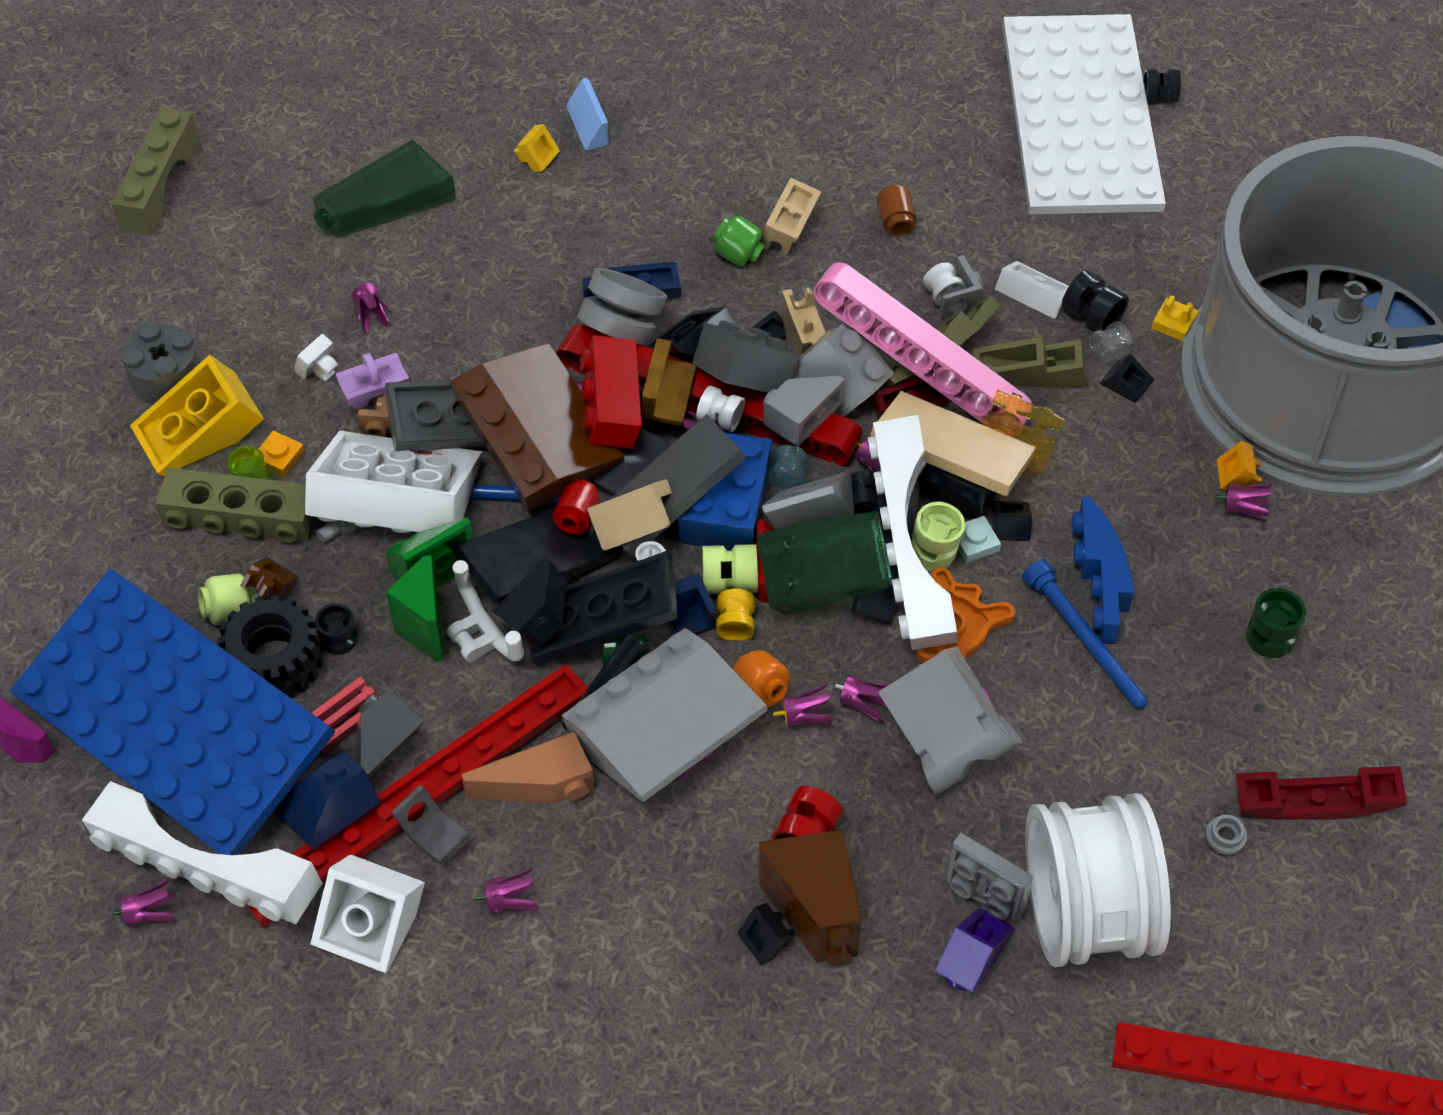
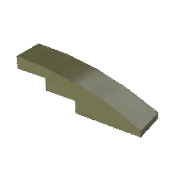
M990 295L975 303L967 315L960 311L946 318L937 330L960 346L984 325L1001 304ZM895 360L890 367L894 374L879 389L894 385L915 374Z

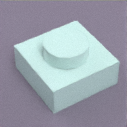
M985 516L965 522V529L958 550L966 563L1000 551L1001 543Z

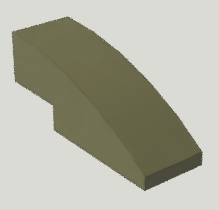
M1043 336L973 349V357L1013 386L1059 388L1089 384L1087 355L1081 339L1046 345Z

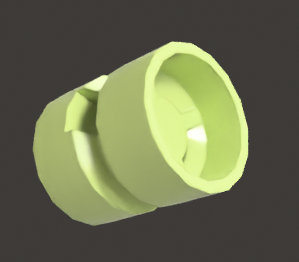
M931 502L923 506L915 520L911 544L919 561L927 571H932L937 567L947 568L951 565L956 557L964 533L965 521L963 515L957 508L948 503Z
M756 544L734 545L731 551H727L724 545L702 546L703 583L709 595H719L728 589H743L752 594H757ZM731 561V578H721V562Z

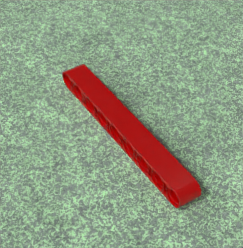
M576 324L571 327L556 354L565 368L573 367V371L586 375V371L580 370L582 350L589 348L593 335L612 336L594 328ZM636 344L639 386L645 387L654 350ZM670 355L668 356V359L692 364L682 359ZM696 366L686 410L696 414L704 391L708 386H713L721 389L722 393L726 396L737 395L745 399L744 411L736 429L760 438L769 437L768 439H772V442L797 451L800 448L802 453L830 463L836 461L835 464L839 466L848 464L863 434L861 427L855 421L832 413L797 447L764 425L763 401L768 394L767 392L724 383Z

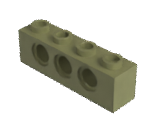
M169 467L167 468L155 503L162 524H167L175 529L192 527L204 529L213 534L225 531L240 533L247 538H257L258 536L273 537L286 543H292L296 540L308 542L315 516L305 515L306 484Z

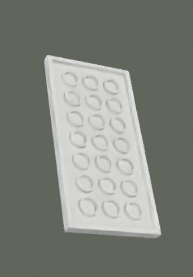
M1131 14L1004 17V39L1029 214L1164 212L1166 203Z

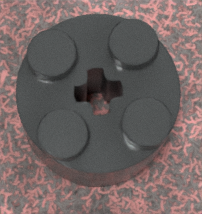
M154 321L144 322L138 327V331L125 343L121 356L131 388L140 400L151 405L155 404L200 363L190 332L175 325L157 324Z

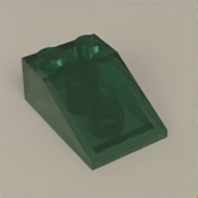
M876 511L790 524L756 535L769 606L771 609L786 616L893 586L880 517Z

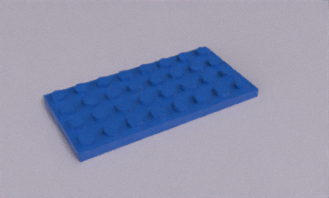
M111 568L9 690L222 855H239L335 733L329 725Z

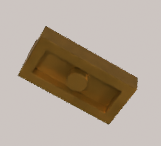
M657 338L642 394L641 418L681 426L696 366L668 359L671 341Z

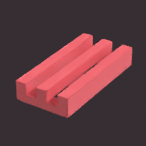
M360 676L314 710L312 714L333 728L361 707L370 696L376 694L375 690L371 686L368 687L365 680ZM360 712L334 730V735L321 750L324 755L356 731V725L361 715Z

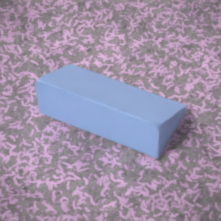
M583 78L568 101L567 109L584 149L590 150L609 144L608 121L590 81L587 78Z

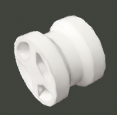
M940 263L932 267L923 278L924 286L928 291L933 292L932 298L938 306H941L943 295L967 288L963 280L956 277L957 271L950 263Z

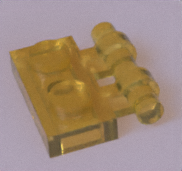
M997 389L992 403L1005 408L1003 415L1001 416L988 410L982 425L1035 446L1033 458L1025 469L1041 475L1056 442L1055 438L1044 434V430L1047 426L1060 432L1066 418L1054 414V409L1045 405L1040 408L1022 400L1023 396L1012 392L1009 395ZM1015 413L1035 421L1033 429L1013 421Z

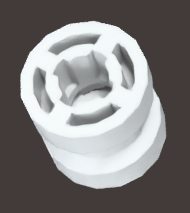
M708 386L698 404L696 418L700 420L707 414L715 423L719 424L720 429L733 432L742 417L745 399L737 395L726 396L722 393L721 389Z

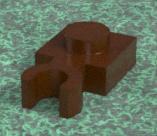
M266 557L251 565L240 586L242 588L253 587L259 591L257 597L263 596L266 599L268 595L281 596L290 591L299 576Z

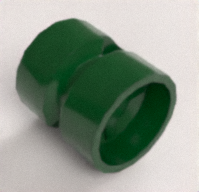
M1272 588L1261 593L1256 600L1245 634L1247 643L1253 651L1268 658H1281L1291 652L1306 616L1305 604L1301 598L1292 591L1283 588Z

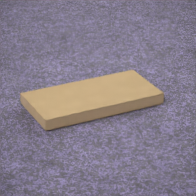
M903 391L898 394L877 421L918 415L926 463L1004 496L1009 494L1033 458L1036 449L1035 446ZM874 427L872 428L870 437L875 436Z

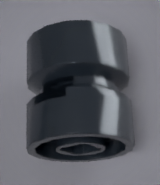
M1084 270L1070 283L1062 298L1061 305L1062 308L1080 319L1085 317V323L1100 334H1106L1124 315L1128 307L1129 297L1114 286L1105 287V280L1090 270Z

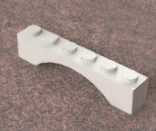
M914 415L874 422L875 436L868 437L871 460L879 458L881 471L874 472L877 495L885 494L887 506L880 507L883 530L891 529L893 542L886 543L889 566L897 565L899 578L892 579L895 601L904 602L906 615L898 616L902 639L910 638L912 650L958 643L951 595L937 584L922 566L912 547L907 528L910 496L915 482L926 464L919 416Z
M111 781L82 819L91 834L90 840L100 849L108 852L112 848L118 850L138 865H143L147 862L156 866L162 874L169 878L183 877L203 892L210 893L211 890L219 892L228 901L239 907H244L248 904L257 908L262 915L273 921H279L281 918L296 924L323 884L312 862L278 848L244 855L211 854L190 848L172 838L159 826L156 815L143 794Z

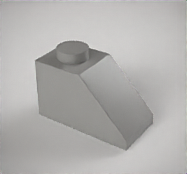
M840 375L787 379L778 389H772L766 395L763 401L764 425L798 447L844 402L845 379Z

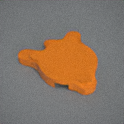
M944 567L933 569L930 576L951 595L958 643L917 649L916 658L923 664L943 650L956 646L964 659L976 654L992 631L1009 625L1015 620V608L1008 602L983 604L980 602L982 589L979 585L957 583L950 571Z

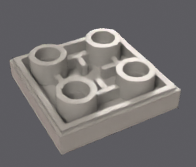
M960 833L952 845L946 880L950 888L957 895L966 899L972 897L985 905V909L993 917L1017 923L1025 912L1033 876L963 833Z

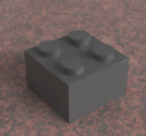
M720 320L719 325L704 323L692 362L698 368L724 383L767 393L772 389H778L787 379H792L799 355L787 349L788 342L770 337L771 334L757 328L750 327L749 332L741 330V326L724 320Z

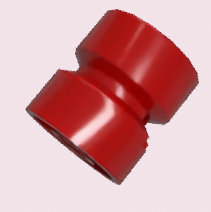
M807 785L799 786L795 789L786 807L787 814L780 818L772 834V840L834 831L843 814L840 802L819 788Z

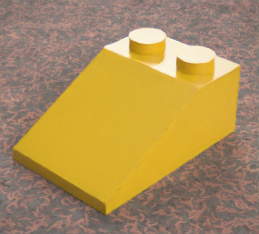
M208 355L135 420L130 427L157 474L164 476L168 467L180 469L238 443L261 423L264 418L237 374L213 356Z

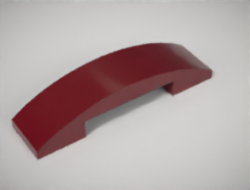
M1400 766L1359 768L1357 776L1278 779L1277 772L1236 773L1235 776L1240 813L1259 818L1274 820H1338L1382 813L1406 806L1407 804Z

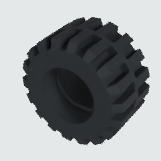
M272 595L270 600H264V597L261 596L256 597V602L249 604L247 601L240 604L239 612L232 610L227 616L229 623H222L220 628L221 636L218 637V646L291 699L295 697L294 691L298 688L301 692L306 691L309 688L307 680L315 681L319 676L317 668H322L323 651L313 616L309 615L308 609L303 605L297 607L296 600L291 598L281 601V597L277 595ZM284 641L289 643L282 651L274 655L258 656L253 654L258 647L267 642Z

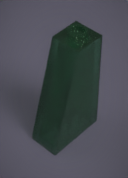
M412 139L314 196L313 201L316 212L313 213V216L321 230L325 231L328 229L336 238L344 237L454 201L456 195L453 176Z

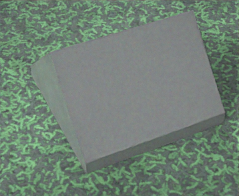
M845 471L781 490L762 505L763 511L784 539L796 538L855 521L850 472Z

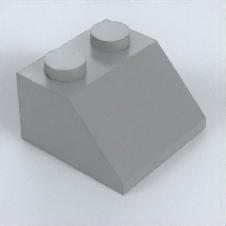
M842 321L824 333L799 357L792 379L838 375L845 379L844 402L833 413L844 417L878 390L894 372L864 336Z

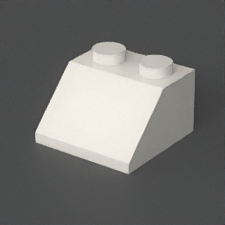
M351 854L329 868L310 944L381 972H388L416 918L425 882Z

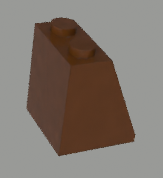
M843 830L760 841L759 885L777 910L783 915L791 929L795 931L796 936L816 962L827 961L831 965H840L850 961L852 957H857L862 919Z

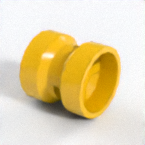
M728 589L721 592L717 596V611L721 614L716 620L717 635L724 640L745 641L754 635V619L751 616L755 612L754 595L743 589Z

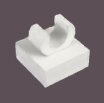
M321 334L297 356L294 372L305 379L314 371L316 376L326 382L335 374L334 369L338 366V363L329 356L333 342L324 334Z

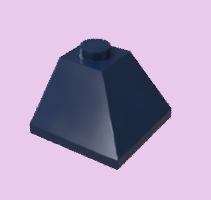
M343 751L336 757L328 760L323 766L312 772L287 793L274 812L298 837L314 850L379 805L380 801L364 768Z

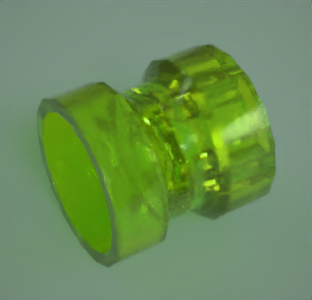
M251 445L241 446L229 454L227 466L231 475L269 480L270 477L266 468L265 458L262 451L257 447Z

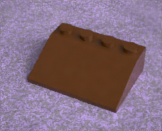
M549 343L481 363L450 381L456 402L529 514L561 497L565 487L576 480L588 481L625 459L619 447L589 444V429H584L583 415L587 406V400L582 399L581 390Z

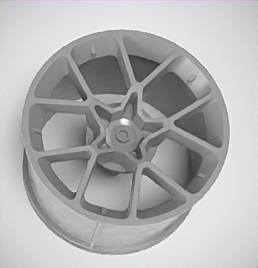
M1337 136L1316 139L1288 147L1270 156L1247 174L1238 185L1230 200L1204 302L1198 309L1199 313L1184 337L1181 352V376L1188 402L1205 431L1221 448L1227 452L1240 441L1253 445L1254 458L1260 462L1256 472L1285 486L1321 495L1365 497L1386 494L1418 484L1443 469V157L1411 144L1365 136ZM1301 272L1305 274L1303 307L1297 308L1262 287L1260 282L1284 273ZM1328 272L1346 275L1351 280L1358 278L1379 285L1383 290L1376 310L1374 311L1362 304L1366 297L1367 288L1358 281H1349L1344 285L1341 299L1318 300L1320 273ZM1394 294H1401L1424 310L1435 321V324L1392 329L1385 318ZM1430 345L1426 347L1405 349L1408 346Z

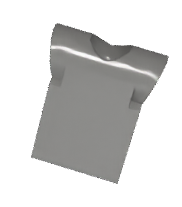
M957 646L943 650L878 692L913 749L921 757L926 779L936 795L963 780L975 761L995 760L1022 744V739L1014 728L995 712L994 706Z

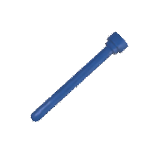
M1040 559L1031 564L1022 574V579L1031 590H1037L1039 594H1045L1132 706L1136 709H1143L1147 705V698L1056 585V571L1046 559Z

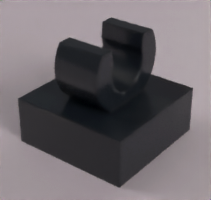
M767 903L755 906L737 932L760 965L772 961L781 948L786 946L795 934L793 929L787 930L780 921L783 915L777 911L773 912Z

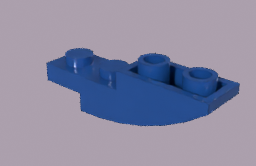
M1082 497L1079 512H1073L1072 534H1079V543H1074L1073 563L1074 565H1080L1081 579H1090V596L1097 598L1098 607H1093L1092 629L1099 630V639L1103 644H1115L1120 628L1119 612H1129L1134 594L1132 575L1127 556L1112 524L1090 497Z

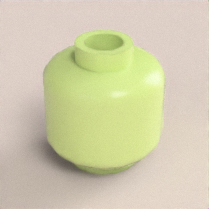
M242 574L210 577L206 580L204 587L198 590L200 613L203 618H208L215 626L229 623L227 616L232 610L239 612L240 604L246 601L249 604L256 602L257 590L253 587L242 588L240 586L244 579Z

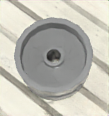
M595 268L588 286L595 296L583 299L577 317L591 328L609 336L636 340V344L641 345L650 344L656 324L649 316L661 315L667 295L655 286L635 277L610 269Z

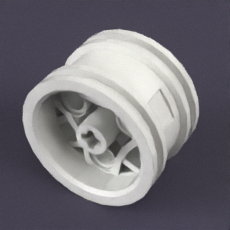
M1138 793L1127 794L1124 799L1120 796H1107L1102 806L1071 809L1066 802H1053L1049 809L1044 804L1032 805L1026 819L1027 873L1033 876L1029 894L1038 937L1050 965L1062 967L1068 962V958L1075 965L1085 964L1089 960L1090 954L1122 951L1128 958H1139L1144 954V951L1150 956L1161 955L1165 952L1169 940L1171 920L1168 871L1159 828L1153 811L1144 796Z

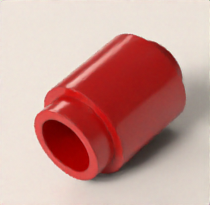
M576 480L566 486L553 513V520L556 526L569 534L577 535L584 533L591 523L587 508L599 504L597 488L586 480Z

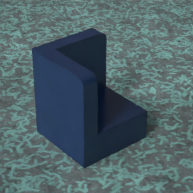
M699 573L675 581L678 618L671 620L676 632L678 633L686 628L695 635H699L716 629V608Z

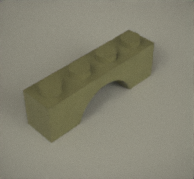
M160 107L111 203L119 230L152 236L164 212V192L170 170L177 161L188 163L199 141L192 112Z

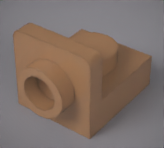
M384 393V396H379L377 399L376 410L359 409L357 419L361 434L392 438Z

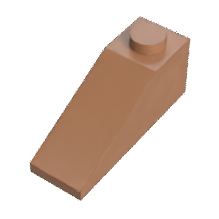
M575 732L461 774L464 793L467 799L558 803L566 799L569 801L581 799L589 790L594 789L593 770Z

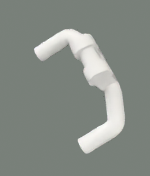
M463 560L456 561L452 568L457 587L471 615L451 624L446 634L453 643H458L461 647L460 653L468 663L477 660L494 648L511 661L521 660L524 656V649L520 634L517 631H510L504 636L485 610L472 583L468 564ZM477 631H480L482 633V635L476 639H473L471 637V635L476 633Z

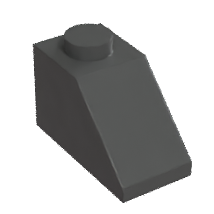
M390 689L381 697L373 694L358 709L361 715L356 725V762L364 768L368 778L372 777L419 732L423 721Z

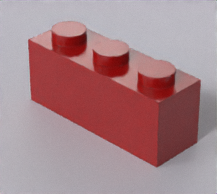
M593 335L589 348L582 350L580 359V370L586 371V377L582 384V399L587 400V406L583 415L584 429H589V444L633 449L642 427L636 340Z

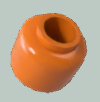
M762 650L751 651L741 656L733 667V670L766 704L767 708L775 705L785 697L790 683L789 670L768 652Z

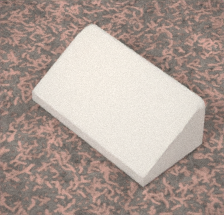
M1015 261L1002 268L995 290L1055 319L1063 310L1061 305L1062 298L1069 286Z

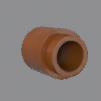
M896 184L885 187L877 195V204L884 229L891 236L910 234L915 228L916 214L909 189Z

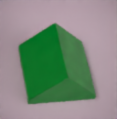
M426 555L415 563L386 594L395 634L436 662L443 661L439 595L432 556Z

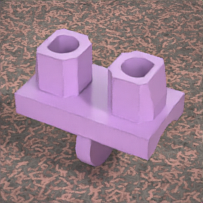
M367 353L362 355V365L336 373L337 382L348 405H352L355 409L368 406L371 398L384 394V387L387 382H410L397 353L373 360L371 354Z

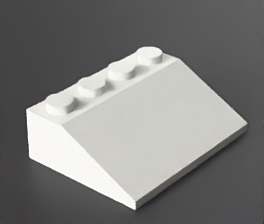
M339 431L306 473L305 515L315 516L326 522L337 520L354 522L355 525L360 527H387L398 533L422 532L463 519L482 460V451L461 448L422 450L432 452L431 455L418 454V450L414 452L409 450L394 451L392 438Z

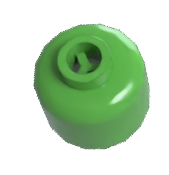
M739 215L731 219L726 217L712 239L716 243V253L738 267L746 265L749 260L756 263L765 248V245L761 243L763 237L762 230Z

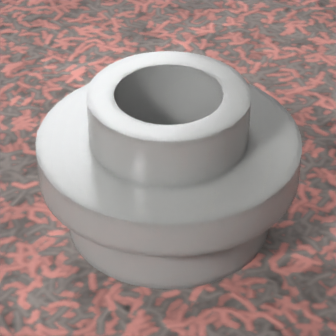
M1221 815L1209 822L1205 831V838L1208 845L1214 851L1223 855H1233L1244 848L1247 841V831L1241 820L1237 817ZM1227 832L1232 836L1233 840H1226L1219 836V833Z

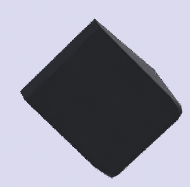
M1129 354L1112 366L1100 381V384L1136 403L1154 381V378Z
M994 501L992 504V529L997 538L1005 541H1030L1032 514L1029 503Z

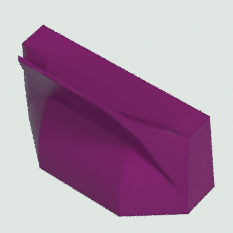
M0 697V749L18 763L45 762L56 752L47 733Z

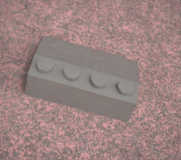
M684 628L649 654L640 658L639 661L609 680L608 683L591 695L579 701L574 707L562 714V718L568 733L575 732L587 759L642 802H645L768 710L766 704L706 641Z

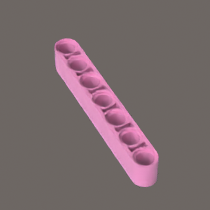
M837 262L828 267L814 288V296L821 306L985 426L1013 438L1020 435L1033 410L1031 400L1024 393L851 266Z

